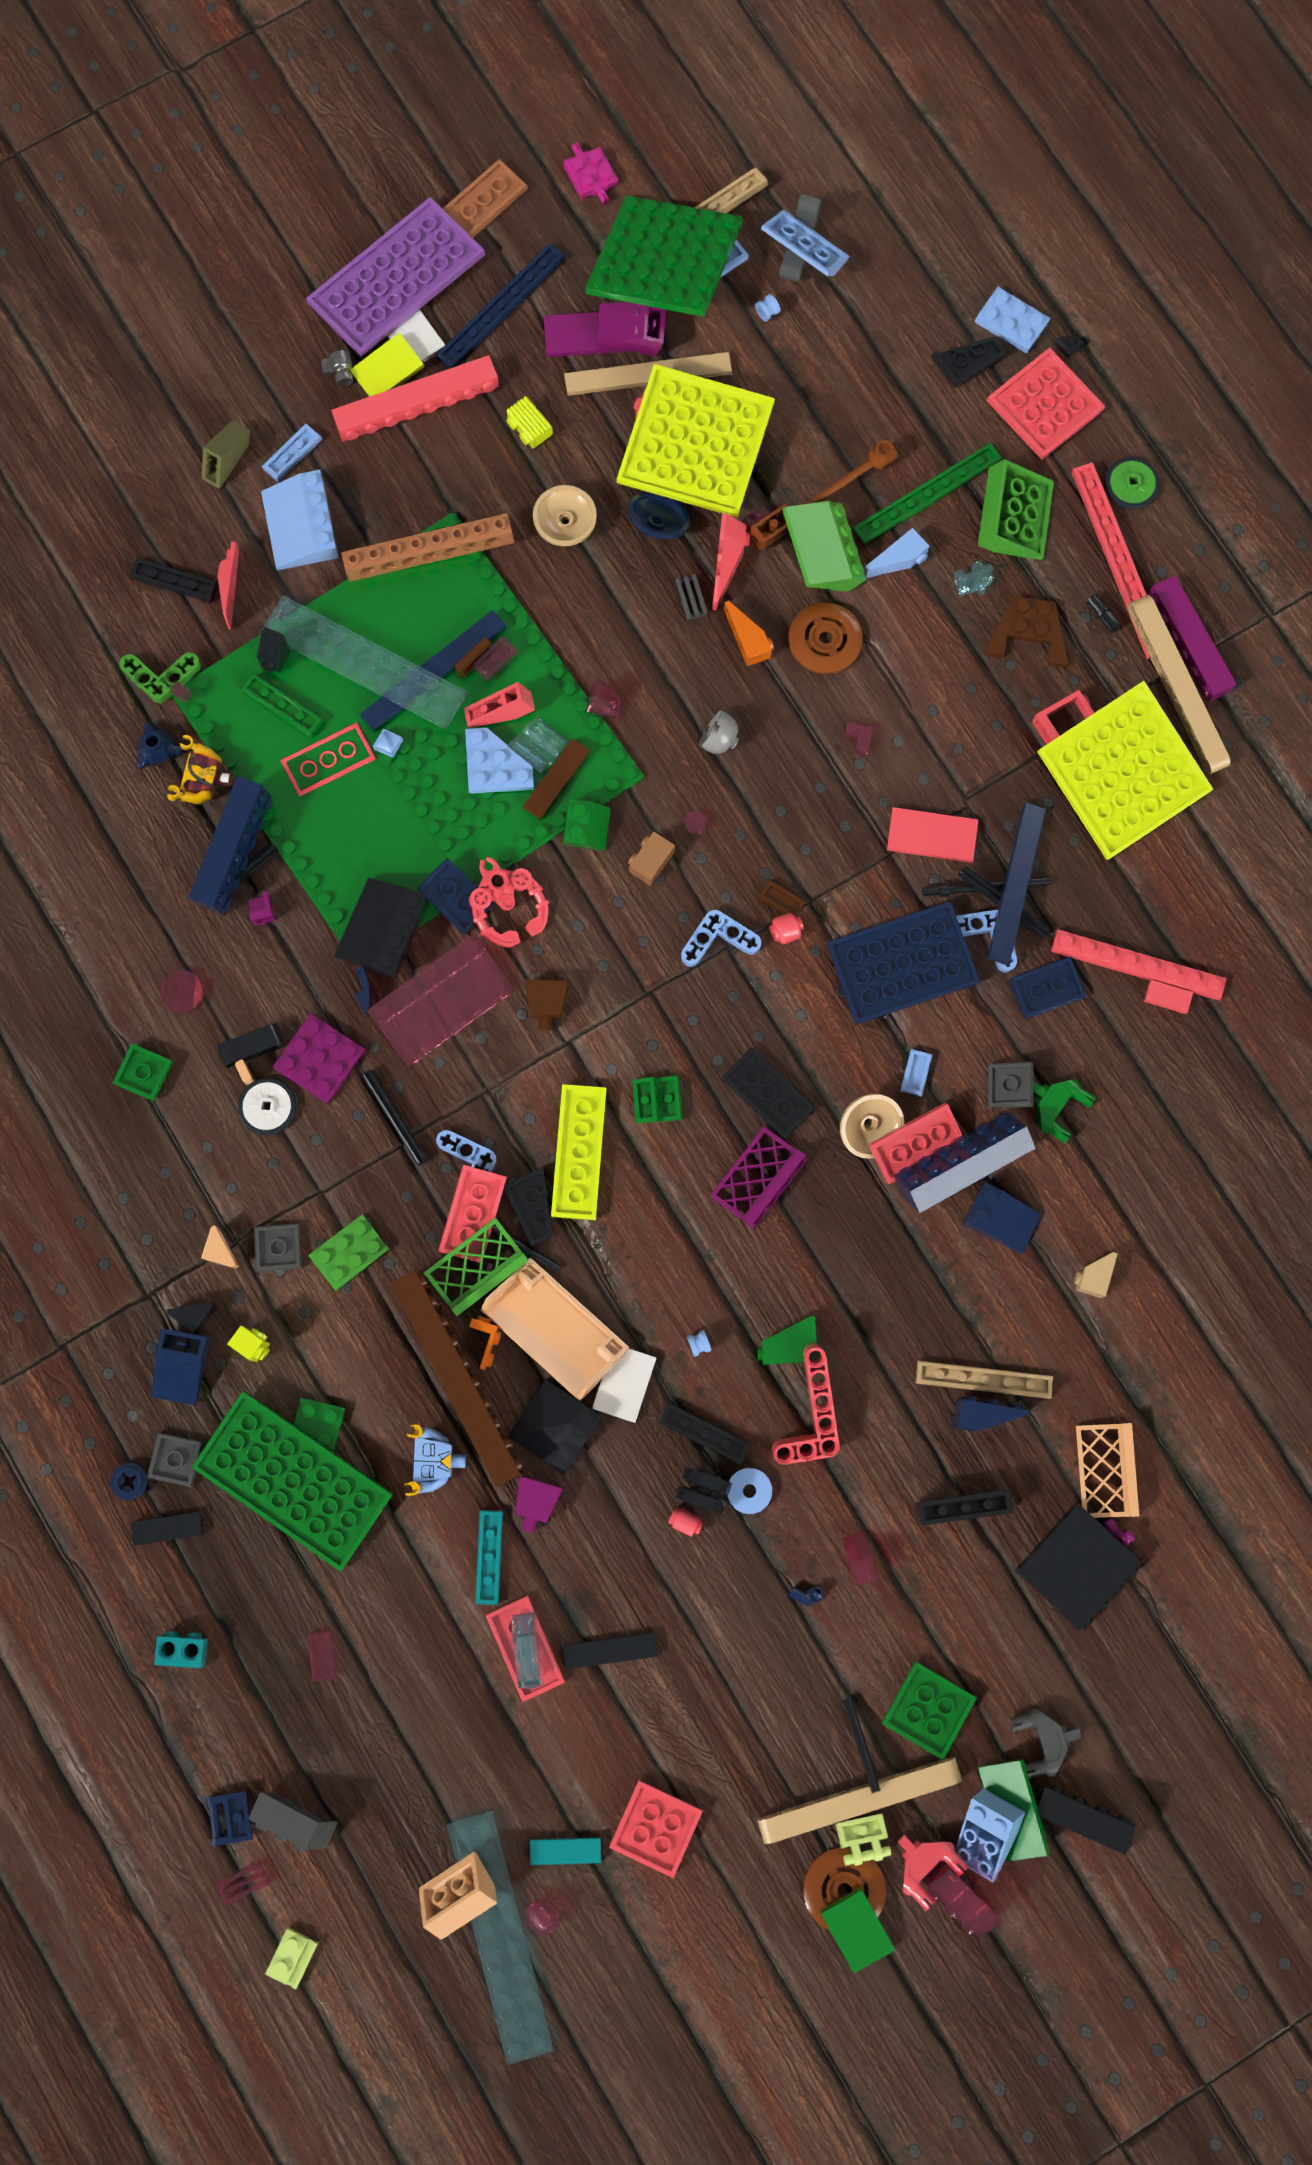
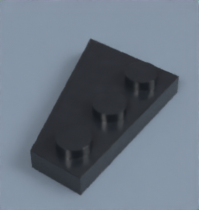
M996 337L972 342L968 346L953 347L949 351L941 353L940 351L934 352L931 358L956 389L1006 357L1007 352Z
M542 1167L504 1185V1190L532 1247L552 1238L544 1168Z

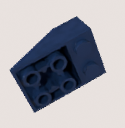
M161 1328L156 1350L151 1397L196 1406L211 1338Z
M965 1396L955 1401L952 1428L981 1431L1029 1415L1030 1411L1024 1410V1405L1011 1403V1405L1007 1404V1407L1001 1406V1401L984 1400V1403L979 1402L978 1397Z

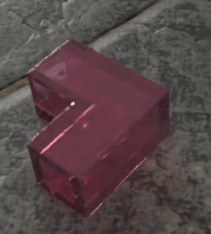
M762 505L757 510L753 508L744 516L743 523L747 525V533H750L751 526L770 514Z
M848 721L844 738L857 741L854 754L867 757L874 727Z

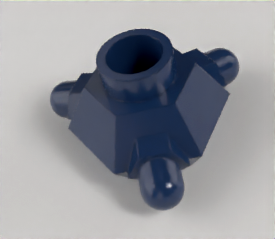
M150 722L144 725L145 731L140 737L137 752L139 760L136 766L139 769H144L147 764L153 766L167 761L173 755L180 756L183 754L181 746H177L174 743L175 740L163 730L155 728Z

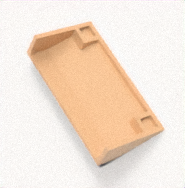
M529 1258L527 1263L517 1269L485 1299L481 1311L574 1397L581 1401L625 1354L629 1346L533 1259Z

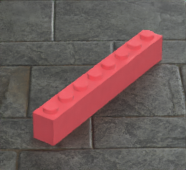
M488 355L331 411L342 442L346 440L351 441L360 435L372 434L380 428L392 427L403 420H412L423 413H432L438 408L452 406L458 401L472 399L484 392H492L495 388L499 387L498 376Z

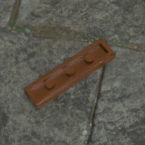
M571 739L525 802L523 809L541 820L589 755L590 750L574 739Z

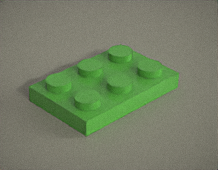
M362 1214L308 1256L333 1289L338 1291L389 1252L390 1249Z

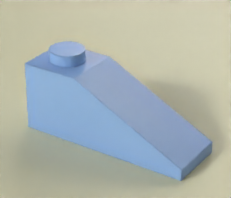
M912 528L865 566V578L908 569L916 563L918 565L921 564L928 557L929 545Z

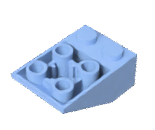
M981 1790L971 1799L955 1852L969 1865V1869L993 1883L1019 1832L1025 1812L988 1790Z

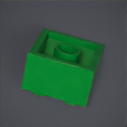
M569 799L562 845L605 851L611 808L590 801Z

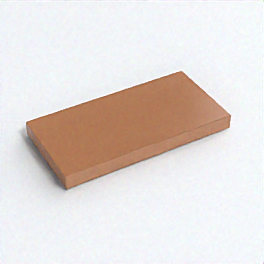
M499 159L442 209L473 238L528 190V185Z

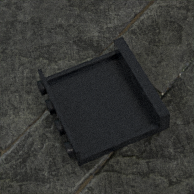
M1074 1503L1014 1572L1021 1578H1024L1076 1630L1080 1631L1082 1628L1085 1630L1093 1622L1092 1617L1097 1611L1100 1613L1109 1604L1107 1600L1112 1594L1117 1595L1124 1587L1122 1583L1127 1577L1132 1578L1139 1570L1137 1566L1141 1561L1080 1504Z

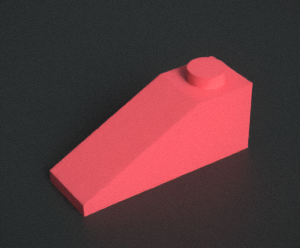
M519 682L464 708L469 728L518 719L535 710L531 691Z

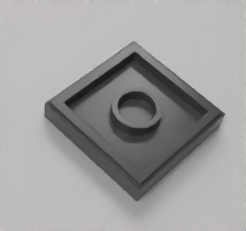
M1032 1062L988 1064V1108L1033 1107Z
M299 1223L254 1227L256 1272L302 1269Z
M158 1433L147 1478L193 1487L197 1471L191 1467L201 1454L204 1442Z

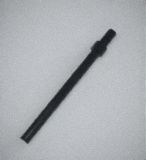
M1052 877L1030 878L1028 887L1052 885ZM1005 880L989 883L998 890L1004 888ZM946 883L939 884L937 887L922 888V896L939 895L940 897H947L950 894L978 892L970 884L949 885Z

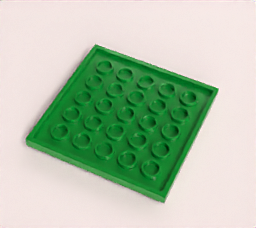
M626 195L585 287L586 294L704 317L742 226L743 218L738 215Z

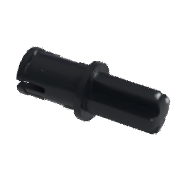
M1097 593L1087 599L1086 603L1097 615L1096 619H1100L1110 633L1116 632L1120 628V624L1110 612L1111 608L1103 603Z

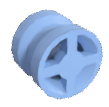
M771 294L765 296V300L755 303L758 315L765 322L770 320L773 314L777 315L781 311L777 300Z
M704 1330L695 1336H687L694 1357L703 1351H711Z

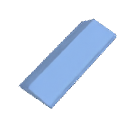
M784 209L762 225L761 229L827 276H835L849 258V255Z

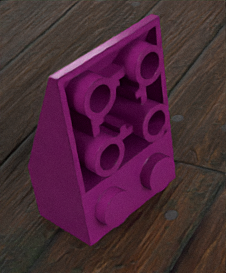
M629 302L602 303L599 305L596 342L656 357L663 345L666 309Z

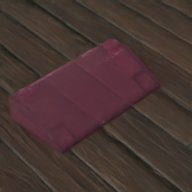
M472 934L369 1008L367 1012L406 1066L410 1067L515 990L477 936Z

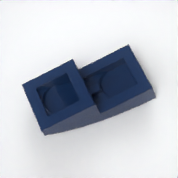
M360 967L355 971L363 990L355 994L365 1016L368 1017L371 1016L372 992L364 967Z

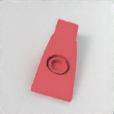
M231 542V549H227V559L221 561L218 570L222 610L228 629H231L239 557V549L236 542Z

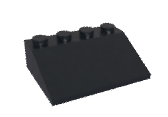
M368 878L334 957L357 967H364L367 971L395 981L429 904L427 896L405 887Z

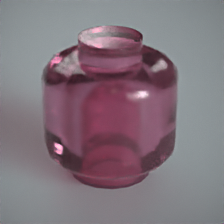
M536 1899L525 1911L527 1915L525 1923L539 1936H543L546 1933L549 1935L553 1934L560 1925L557 1922L560 1913L547 1899H541L540 1901Z

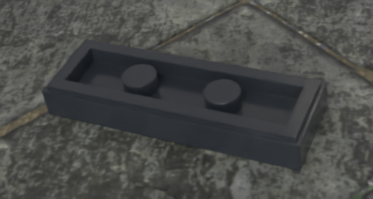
M201 1511L131 1523L133 1546L203 1535Z

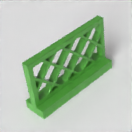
M495 1217L423 1273L455 1315L458 1316L529 1260ZM494 1224L500 1230L499 1241L486 1239L487 1229ZM484 1232L483 1238H477ZM502 1234L508 1242L502 1241ZM473 1240L483 1241L481 1254L468 1253L469 1243ZM485 1242L498 1243L497 1256L484 1255ZM501 1244L511 1245L516 1252L509 1258L500 1257ZM466 1246L465 1252H459ZM455 1254L465 1255L463 1268L450 1267L451 1257ZM467 1255L480 1257L479 1270L466 1269ZM483 1257L496 1259L495 1269L491 1272L482 1271ZM499 1259H500V1260H505L504 1262H502V1263L498 1266V1264H499ZM448 1260L447 1266H442ZM437 1268L447 1269L445 1282L435 1281L430 1273ZM449 1269L463 1271L461 1284L448 1282ZM465 1271L478 1273L477 1283L465 1285ZM481 1273L487 1274V1275L484 1276L482 1279H480V1278H481ZM438 1284L445 1285V1286H444V1291L441 1289V1287H440ZM447 1285L460 1287L459 1296L452 1302L446 1295ZM463 1287L469 1288L464 1293H462Z

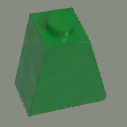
M810 1316L762 1341L761 1347H757L758 1361L762 1360V1365L804 1363V1348L811 1343L817 1344L815 1316ZM817 1351L810 1353V1360L818 1359Z

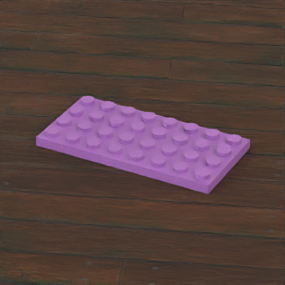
M429 197L309 295L306 300L343 340L362 357L485 256V251Z

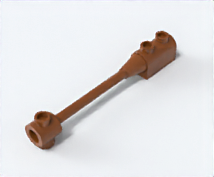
M888 440L880 441L874 449L868 452L869 460L809 501L798 505L822 502L872 467L881 470L897 459L898 454L895 447ZM786 504L751 526L750 536L759 550L765 549L789 532L782 510L784 507H787Z

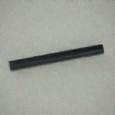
M493 1225L491 1233L499 1238L500 1230L496 1225ZM502 1234V1240L508 1242ZM509 1234L522 1253L557 1273L561 1265Z
M844 1699V1705L872 1794L880 1792V1786L853 1699Z

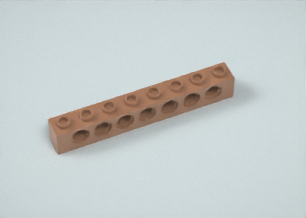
M508 513L344 551L341 554L346 574L351 582L512 544L514 539Z

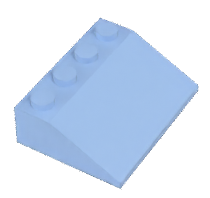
M320 470L297 474L261 491L277 570L339 558L325 485Z

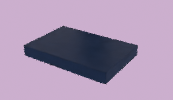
M446 858L417 890L421 894L426 895L428 901L463 935L475 924L468 899L470 894L478 887ZM492 901L490 905L484 910V913H486L494 905Z
M1071 956L1009 979L1024 1020L1087 997Z

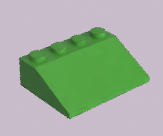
M1005 459L989 467L978 546L995 553L1042 560L1044 558L1054 481Z
M825 501L789 506L782 509L806 587L849 592L866 581L864 568L860 562L858 549L854 543L852 531L842 503Z

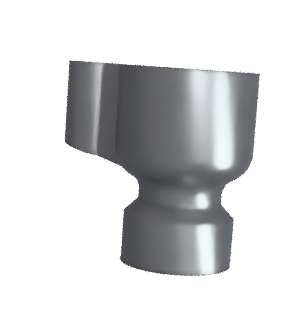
M338 350L331 353L328 359L321 360L323 374H337L336 382L338 386H349L353 383L352 373L349 372L352 369V362L348 351Z

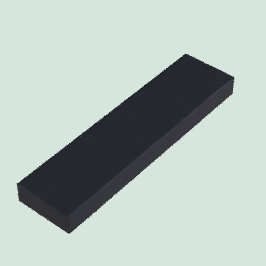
M136 558L130 574L131 580L208 603H212L218 586L217 581L140 558Z
M669 1403L659 1423L741 1465L750 1446L749 1443Z
M654 1633L563 1645L565 1669L657 1657Z

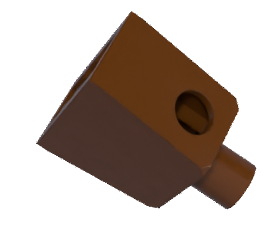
M526 979L530 1018L539 1019L538 1030L551 1031L552 1020H561L568 992V981Z

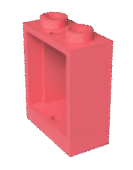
M1080 690L1035 715L1032 723L1046 744L1059 737L1058 732L1048 719L1050 715L1075 702L1085 719L1095 713L1090 707L1089 699L1086 695H1082Z

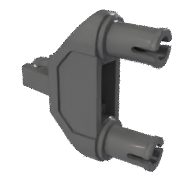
M1036 1708L1030 1709L1028 1714L1009 1718L1013 1733L1032 1727L1036 1731L1042 1758L1040 1761L1025 1764L1028 1778L1044 1774L1049 1777L1056 1775L1067 1753V1747L1071 1746L1070 1741L1082 1738L1078 1727L1066 1729L1065 1725L1060 1726Z

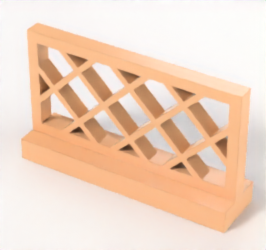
M1132 1423L1076 1426L1082 1507L1087 1511V1503L1094 1497L1103 1505L1097 1513H1089L1094 1518L1139 1516ZM1104 1429V1430L1101 1432V1434H1099V1433H1097V1432L1095 1431V1430ZM1108 1429H1118V1439L1113 1445L1102 1437ZM1081 1430H1091L1098 1437L1088 1446L1082 1441ZM1099 1439L1103 1440L1110 1447L1102 1457L1091 1449ZM1118 1442H1119V1451H1118L1116 1448H1114V1447L1117 1445ZM1082 1444L1087 1448L1084 1453L1082 1450ZM1112 1449L1120 1455V1462L1115 1468L1104 1460ZM1089 1450L1100 1459L1092 1469L1083 1463V1457ZM1101 1462L1112 1470L1104 1480L1093 1472ZM1120 1465H1121V1474L1116 1471V1470L1119 1468ZM1084 1467L1089 1471L1086 1476H1084ZM1114 1472L1122 1479V1485L1117 1491H1114L1105 1483ZM1090 1474H1093L1102 1482L1093 1493L1085 1486V1480ZM1103 1484L1114 1493L1106 1503L1095 1495ZM1121 1489L1123 1490V1498L1118 1494ZM1086 1491H1088L1091 1494L1087 1499ZM1117 1496L1124 1503V1512H1114L1107 1505ZM1105 1508H1107L1110 1511L1101 1513Z

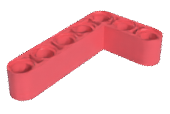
M816 1343L808 1344L803 1350L815 1433L776 1440L772 1445V1453L775 1460L780 1464L835 1456L839 1451V1439L826 1354L822 1347ZM812 1351L820 1352L817 1360L809 1359ZM816 1373L823 1374V1379L820 1382L812 1381ZM818 1396H826L827 1400L824 1404H816ZM822 1418H829L830 1423L827 1426H819ZM826 1440L833 1441V1445L829 1449L822 1447ZM803 1444L811 1445L808 1452H801L800 1447ZM782 1447L789 1449L785 1456L777 1455L778 1450Z

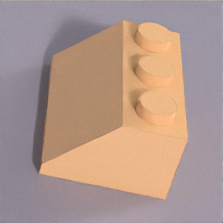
M472 1852L419 1888L423 1928L441 1940L497 1904L494 1883L475 1852Z

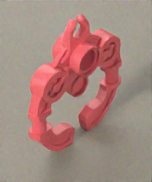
M487 857V862L491 863L493 868L486 870L484 868L485 860L480 861L479 868L483 878L479 887L470 894L468 899L472 908L473 922L477 923L481 931V937H486L498 946L511 948L520 943L518 933L516 931H507L499 934L493 926L489 928L485 921V918L488 916L484 913V910L490 905L491 901L495 902L502 910L509 911L515 905L514 890L524 891L527 889L530 896L534 895L538 902L535 906L537 917L531 919L525 926L526 931L531 937L541 933L545 928L550 901L549 899L546 900L542 893V886L532 878L528 870L523 868L516 869L515 871L501 869L496 860ZM493 877L501 880V887H496L492 884L491 880Z

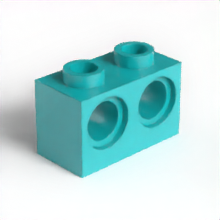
M165 1631L164 1635L157 1636L154 1665L188 1668L205 1667L208 1638H202V1633H188V1636H178V1631ZM167 1642H171L175 1646V1651L172 1655L168 1654L165 1650ZM191 1643L198 1647L196 1656H192L188 1652V1647Z

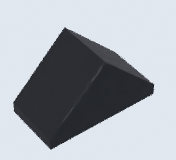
M214 1302L167 1309V1314L191 1332L198 1334L217 1306Z

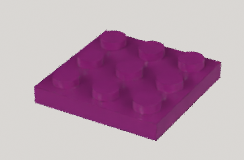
M310 1013L272 1068L328 1105L366 1050Z

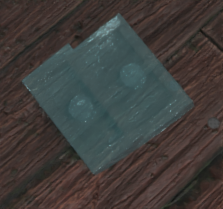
M536 717L525 726L522 733L510 741L508 748L542 773L560 756L569 741L539 717Z

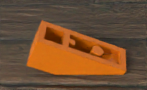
M726 601L724 612L746 666L748 667L770 659L772 650H774L771 638H767L765 632L730 601Z

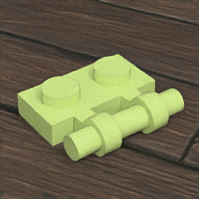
M882 1814L836 1824L841 1849L851 1847L852 1854L843 1856L845 1865L854 1864L857 1866L862 1865L864 1861L873 1859L880 1861L883 1860V1857L891 1856L889 1846H880L879 1840L888 1838ZM871 1842L872 1850L860 1851V1844Z

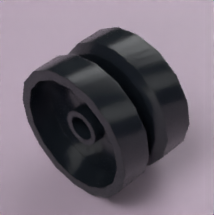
M685 1467L682 1479L685 1482L694 1484V1487L691 1489L683 1485L679 1486L675 1498L722 1514L726 1503L724 1500L713 1495L714 1492L728 1495L732 1483L700 1469L697 1471Z

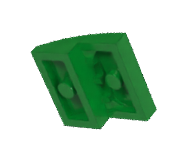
M679 1076L648 1077L632 1080L637 1124L683 1120Z

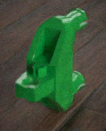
M1076 1079L1052 1084L1051 1086L1044 1084L1043 1087L1033 1082V1096L1035 1097L1033 1101L1037 1103L1036 1114L1039 1130L1044 1134H1051L1065 1144L1072 1135V1132L1058 1124L1055 1118L1069 1098L1073 1097L1089 1108L1093 1101H1095L1096 1096L1080 1087L1081 1084Z

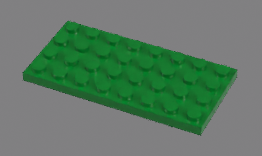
M245 1390L241 1392L191 1467L340 1572L343 1571L393 1496V1493Z

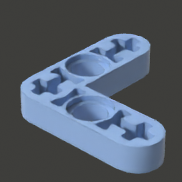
M711 910L706 914L681 953V960L686 966H696L717 935L747 954H755L760 950L761 939L757 934L718 910ZM710 917H719L718 922L720 924L715 923L711 931L707 929L711 924ZM736 927L739 930V935L735 938L729 937L727 929ZM706 933L709 936V941L701 944L697 941V935ZM743 933L746 934L744 939L748 941H751L752 939L755 940V945L757 946L756 948L754 946L748 948V943L743 939L742 943L738 942L741 939ZM694 943V945L697 948L703 950L700 951L699 949H697V951L695 952L696 959H691L689 961L687 960L686 953H692V951L694 950V946L691 944Z
M998 910L956 916L959 925H964V920H967L969 931H966V926L960 927L963 936L990 932L992 939L995 922H990L989 927H987L986 916H988V921L994 920ZM975 918L980 919L983 927L980 929L973 928L971 920ZM1015 946L1011 957L1012 962L1009 967L996 962V966L1000 971L1008 973L1015 968L1017 964Z
M444 1130L437 1135L436 1142L441 1150L472 1164L471 1167L476 1168L478 1165L481 1168L483 1164L481 1157H486L487 1154H490L492 1163H487L484 1170L493 1172L497 1159L494 1152L448 1130ZM449 1135L450 1140L456 1144L458 1139L461 1140L457 1145L456 1152L452 1151L455 1148L453 1145L447 1144L443 1146L441 1138H446ZM465 1144L471 1145L473 1148V1152L469 1156H463L460 1153L461 1147Z

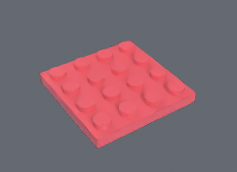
M1048 348L987 398V402L1041 460L1105 409V405L1051 348Z

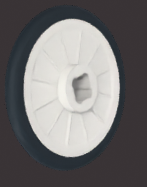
M263 1078L252 1082L244 1089L239 1099L238 1112L243 1124L252 1132L260 1135H273L284 1130L293 1120L296 1112V1100L292 1090L285 1083L273 1078ZM265 1103H271L270 1110H263Z

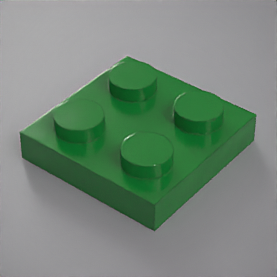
M131 1043L113 1084L155 1102L173 1061Z
M301 1398L294 1425L335 1453L346 1408Z

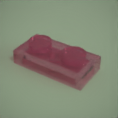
M501 636L472 666L489 682L518 653V649L505 637Z

